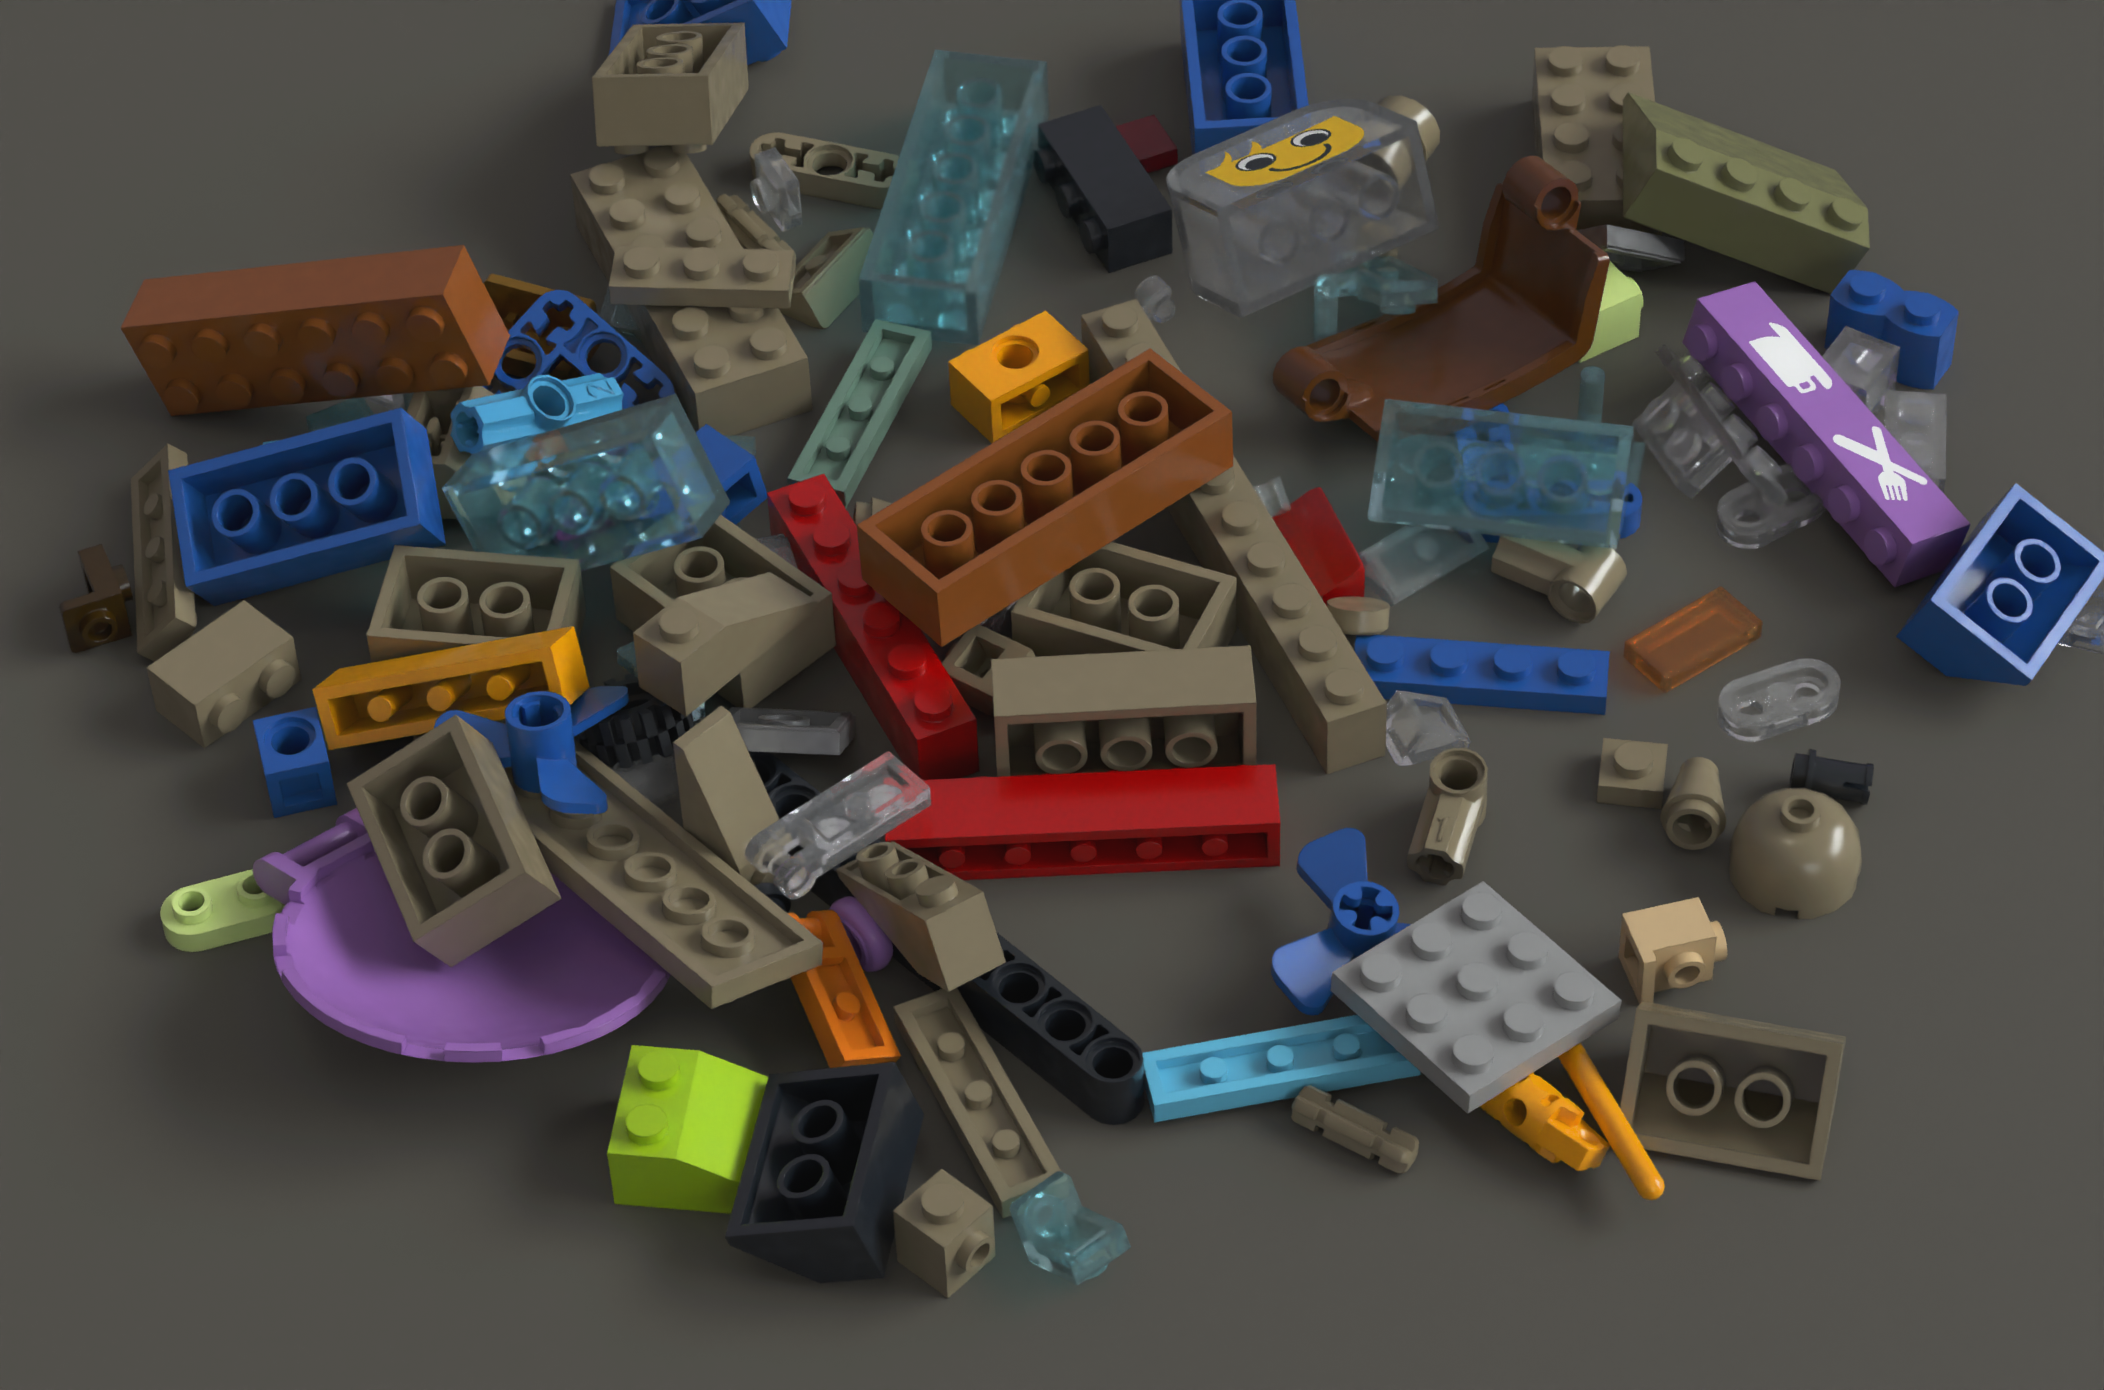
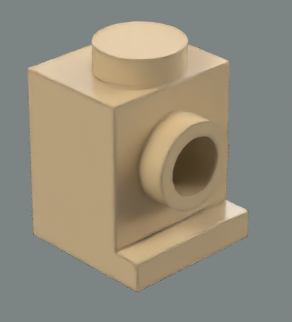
M1699 897L1622 914L1619 959L1639 1004L1642 1002L1653 1003L1654 992L1672 988H1688L1699 982L1712 980L1714 962L1723 961L1727 958V943L1724 931L1718 921L1710 922Z

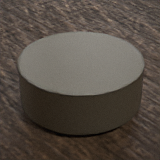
M1355 596L1337 597L1327 601L1329 611L1344 634L1376 635L1385 632L1389 628L1390 604L1385 601Z

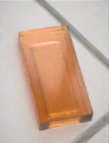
M1720 586L1625 641L1624 658L1659 689L1667 693L1759 639L1762 634L1763 622Z

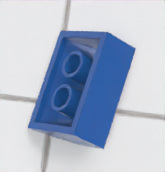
M2015 483L1981 519L1896 637L1945 676L2027 686L2103 580L2104 552Z

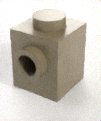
M942 1168L893 1210L897 1261L946 1298L953 1295L996 1256L993 1205Z

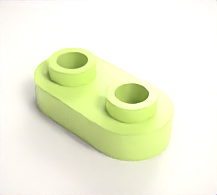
M253 869L193 884L174 891L163 902L160 917L165 937L173 947L186 952H199L272 933L275 914L281 913L285 905L260 889L255 881Z

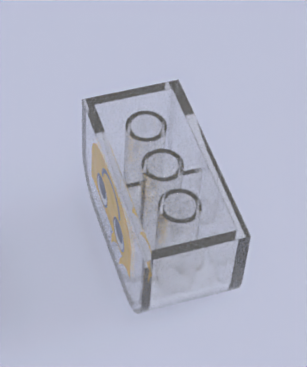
M1336 99L1299 108L1182 160L1170 170L1166 178L1193 292L1197 296L1240 318L1439 229L1417 121L1367 100Z

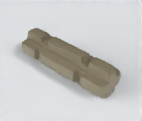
M722 194L716 198L717 206L743 249L793 250L783 239L780 241L778 234L753 210L750 211L748 205L740 197Z
M1312 1085L1303 1087L1299 1095L1296 1096L1291 1107V1118L1295 1123L1314 1132L1318 1131L1319 1127L1324 1129L1322 1136L1370 1160L1377 1155L1380 1157L1378 1164L1398 1174L1406 1173L1415 1162L1419 1153V1140L1417 1137L1397 1127L1392 1128L1390 1132L1386 1130L1387 1122L1340 1099L1336 1100V1103L1333 1104L1330 1102L1332 1095Z

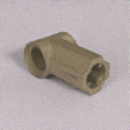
M1512 523L1500 535L1497 548L1492 556L1491 572L1548 595L1551 605L1561 616L1579 624L1589 623L1596 618L1627 575L1626 565L1621 556L1604 543L1588 541L1576 549L1521 525Z
M1466 748L1444 750L1435 756L1430 764L1429 787L1407 856V867L1417 872L1423 881L1446 886L1449 881L1463 878L1477 828L1486 817L1488 767L1485 760L1472 750Z

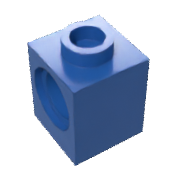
M316 707L253 720L274 818L337 805L330 763Z

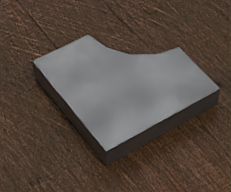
M1608 224L1577 230L1609 255L1610 261L1619 270L1641 272L1681 264V261H1685L1684 240Z

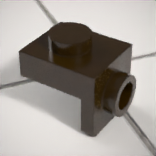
M102 544L78 551L88 594L63 601L59 605L67 641L73 653L82 652L132 636L125 602L133 600L131 587L123 565L111 567Z

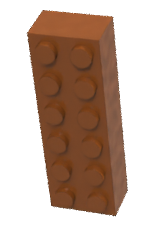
M464 245L144 279L121 326L122 332L171 416L487 386L492 381L510 337Z
M1149 348L857 524L862 580L937 644L943 647L1233 467L1232 411Z

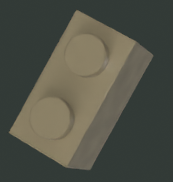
M245 600L146 667L156 711L203 748H206L224 734L235 730L248 717L275 698L283 696L292 686L301 681L293 636Z

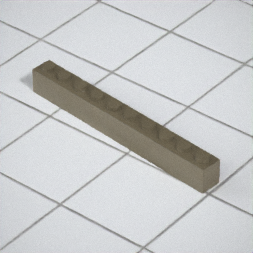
M1137 299L1081 315L1082 344L1089 349V379L1092 383L1149 348L1182 372ZM1233 455V467L1168 506V511L1203 568L1236 577L1237 626L1247 643L1251 645L1253 653L1325 773L1330 774L1385 756L1386 701Z

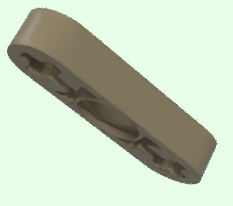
M780 132L764 134L755 139L750 146L752 177L758 184L764 187L875 209L899 207L911 195L909 164L905 159L895 154ZM829 166L844 169V171L835 175H821L816 172L821 168Z

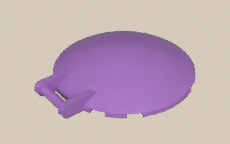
M357 808L339 816L336 820V826L283 854L271 852L256 860L253 864V875L260 889L285 905L281 913L275 914L272 938L273 958L276 969L286 989L308 1013L326 1026L361 1043L392 1053L421 1059L469 1063L502 1062L553 1054L580 1046L621 1027L653 1002L671 976L670 973L552 873V878L562 899L453 967L448 966L413 941Z

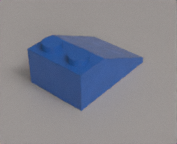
M616 0L609 55L632 25L745 22L747 66L757 61L765 62L787 49L792 0Z

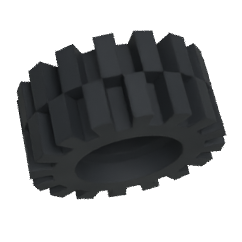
M636 673L626 674L625 680L616 682L614 678L604 681V686L627 687L629 693L628 704L578 734V738L583 747L610 769L617 763L620 764L621 768L632 767L634 761L642 760L644 765L654 762L653 756L658 754L664 758L673 754V742L694 727L695 723L692 712L688 716H684L640 688Z

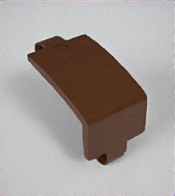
M1530 155L1518 160L1506 173L1504 182L1498 183L1495 187L1483 222L1476 263L1472 268L1428 294L1382 316L1307 346L1290 349L1282 355L1275 366L1273 384L1276 390L1316 422L1349 418L1378 443L1387 445L1425 435L1481 414L1526 392L1579 361L1589 351L1594 340L1610 259L1605 251L1576 231L1581 208L1576 184L1538 156Z

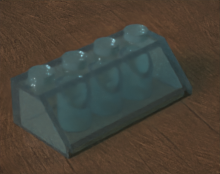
M1385 399L1367 515L1368 521L1618 549L1627 509L1635 451L1634 426Z

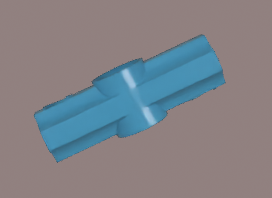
M600 373L563 381L550 375H538L532 378L524 389L459 402L450 413L452 419L450 435L459 452L466 451L474 457L513 448L527 454H537L543 451L554 439L614 427L624 415L622 410L624 393L614 377L606 378Z

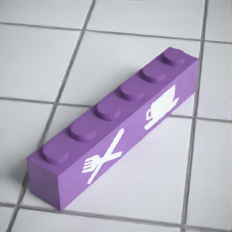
M1754 281L1698 298L1682 343L1689 350L1693 358L1698 360L1723 389L1726 396L1738 406L1758 429L1761 436L1771 444L1791 467L1795 475L1804 482L1824 505L1832 518L1857 543L1868 559L1877 566L1894 587L1944 571L1962 547L1971 524L1762 288Z

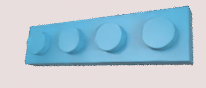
M1358 1015L1142 1053L1144 1058V1087L1154 1123L1295 1098L1303 1087L1310 1085L1324 1092L1421 1075L1420 1070Z

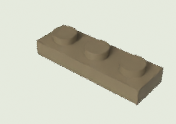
M616 246L609 281L611 304L790 309L796 271L794 250Z

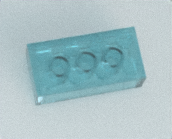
M676 394L473 453L442 487L474 551L578 559L581 571L700 539L730 504V500Z

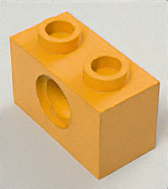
M1046 310L948 361L951 406L991 443L1090 385L1089 349Z

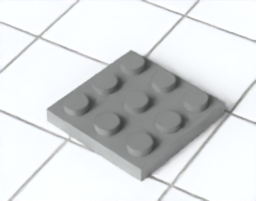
M1484 881L1333 971L1331 980V991L1467 1114L1617 1020L1622 1001Z

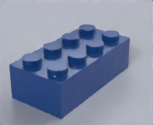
M1180 0V37L1195 182L1222 181L1205 172L1219 167L1225 159V152L1231 156L1232 161H1235L1250 153L1252 149L1251 141L1260 144L1261 149H1264L1311 127L1296 0ZM1310 167L1289 177L1310 176Z
M401 407L168 470L185 585L213 606L390 560L394 545L425 548L446 545L427 429Z

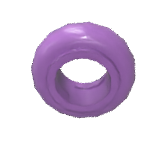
M848 896L836 900L829 910L835 911L840 917L862 969L866 972H875L885 968L893 955L892 941L855 897Z

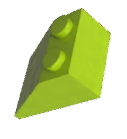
M632 1045L607 1151L614 1204L731 1214L768 1077L700 1050Z

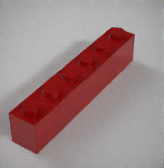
M823 473L768 492L767 500L773 548L781 558L832 593L836 638L834 649L912 779H954L978 772L977 721L974 714L921 629L862 580L857 526L825 474Z
M1276 764L1134 771L1112 770L1066 774L1046 773L999 777L979 776L975 778L914 779L884 782L885 842L894 841L962 880L1280 866L1281 822Z

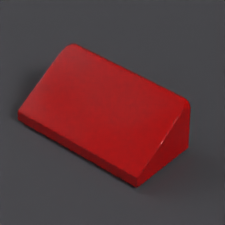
M1320 486L1307 491L1272 517L1326 606L1327 601L1332 598L1364 597V564Z

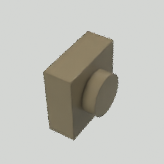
M1603 738L1597 803L1662 809L1668 744Z

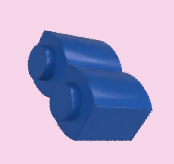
M1849 270L1830 294L1824 348L1833 356L1846 363L1864 368H1879L1887 377L1898 383L1913 388L1931 390L1935 388L1952 364L1959 311L1947 301L1930 293L1904 291L1895 282L1877 273Z

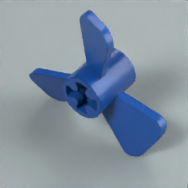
M625 686L593 687L587 689L570 705L566 698L557 693L548 691L530 692L515 698L508 704L505 709L506 724L460 710H449L439 716L434 728L454 715L459 716L493 743L503 768H512L513 780L518 787L528 792L541 793L542 802L550 809L558 812L601 814L608 809L606 793L577 768L574 737L626 706L629 702L628 688Z
M1343 828L1309 842L1300 851L1296 865L1297 873L1331 910L1327 929L1277 948L1271 961L1270 970L1274 982L1299 1011L1311 1016L1321 1014L1334 994L1331 991L1333 971L1411 925L1397 923L1399 905L1394 895L1385 887L1368 881L1365 836L1355 828Z

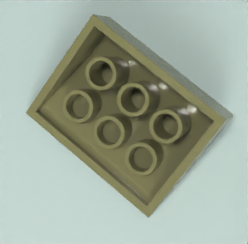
M1630 92L1624 97V218L1829 294L1833 292L1849 270L1856 268L1870 249L1868 208L1836 170Z

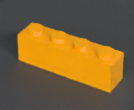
M574 626L339 668L313 688L312 691L328 749L334 750L425 734L434 729L435 722L439 716L449 710H460L493 721L504 720L505 709L508 704L515 698L530 692L548 691L557 693L566 698L571 705L590 685Z

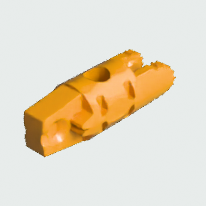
M1534 1073L1479 1106L1493 1119L1499 1120L1502 1126L1521 1141L1528 1143L1539 1155L1551 1163H1559L1562 1160L1576 1171H1585L1589 1168L1599 1167L1610 1147V1144L1582 1119L1584 1112L1568 1098H1564L1561 1092Z

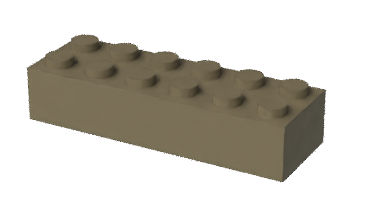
M671 145L655 147L644 153L599 164L595 167L570 174L577 228L608 283L610 281L616 246L743 249L688 155L673 152ZM621 305L652 361L673 383L677 397L676 403L693 433H696L707 424L728 438L813 410L808 357L779 308Z

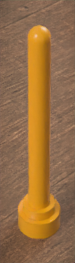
M1582 1043L1577 1044L1558 1056L1559 1060L1639 1195L1646 1200L1658 1199L1663 1194L1665 1188L1662 1177Z

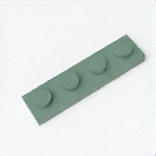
M879 319L874 320L787 477L788 485L824 473L845 508L848 506L932 350L931 331Z

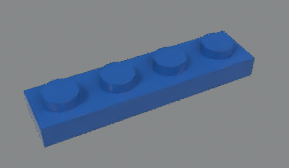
M1356 635L1354 651L1384 699L1605 715L1610 651L1387 635Z

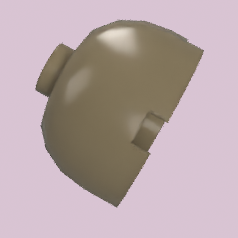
M1783 788L1763 795L1742 813L1730 842V881L1741 898L1761 912L1775 916L1777 907L1787 911H1798L1797 919H1814L1835 912L1852 898L1856 889L1857 878L1862 865L1859 830L1843 806L1824 793L1807 788Z

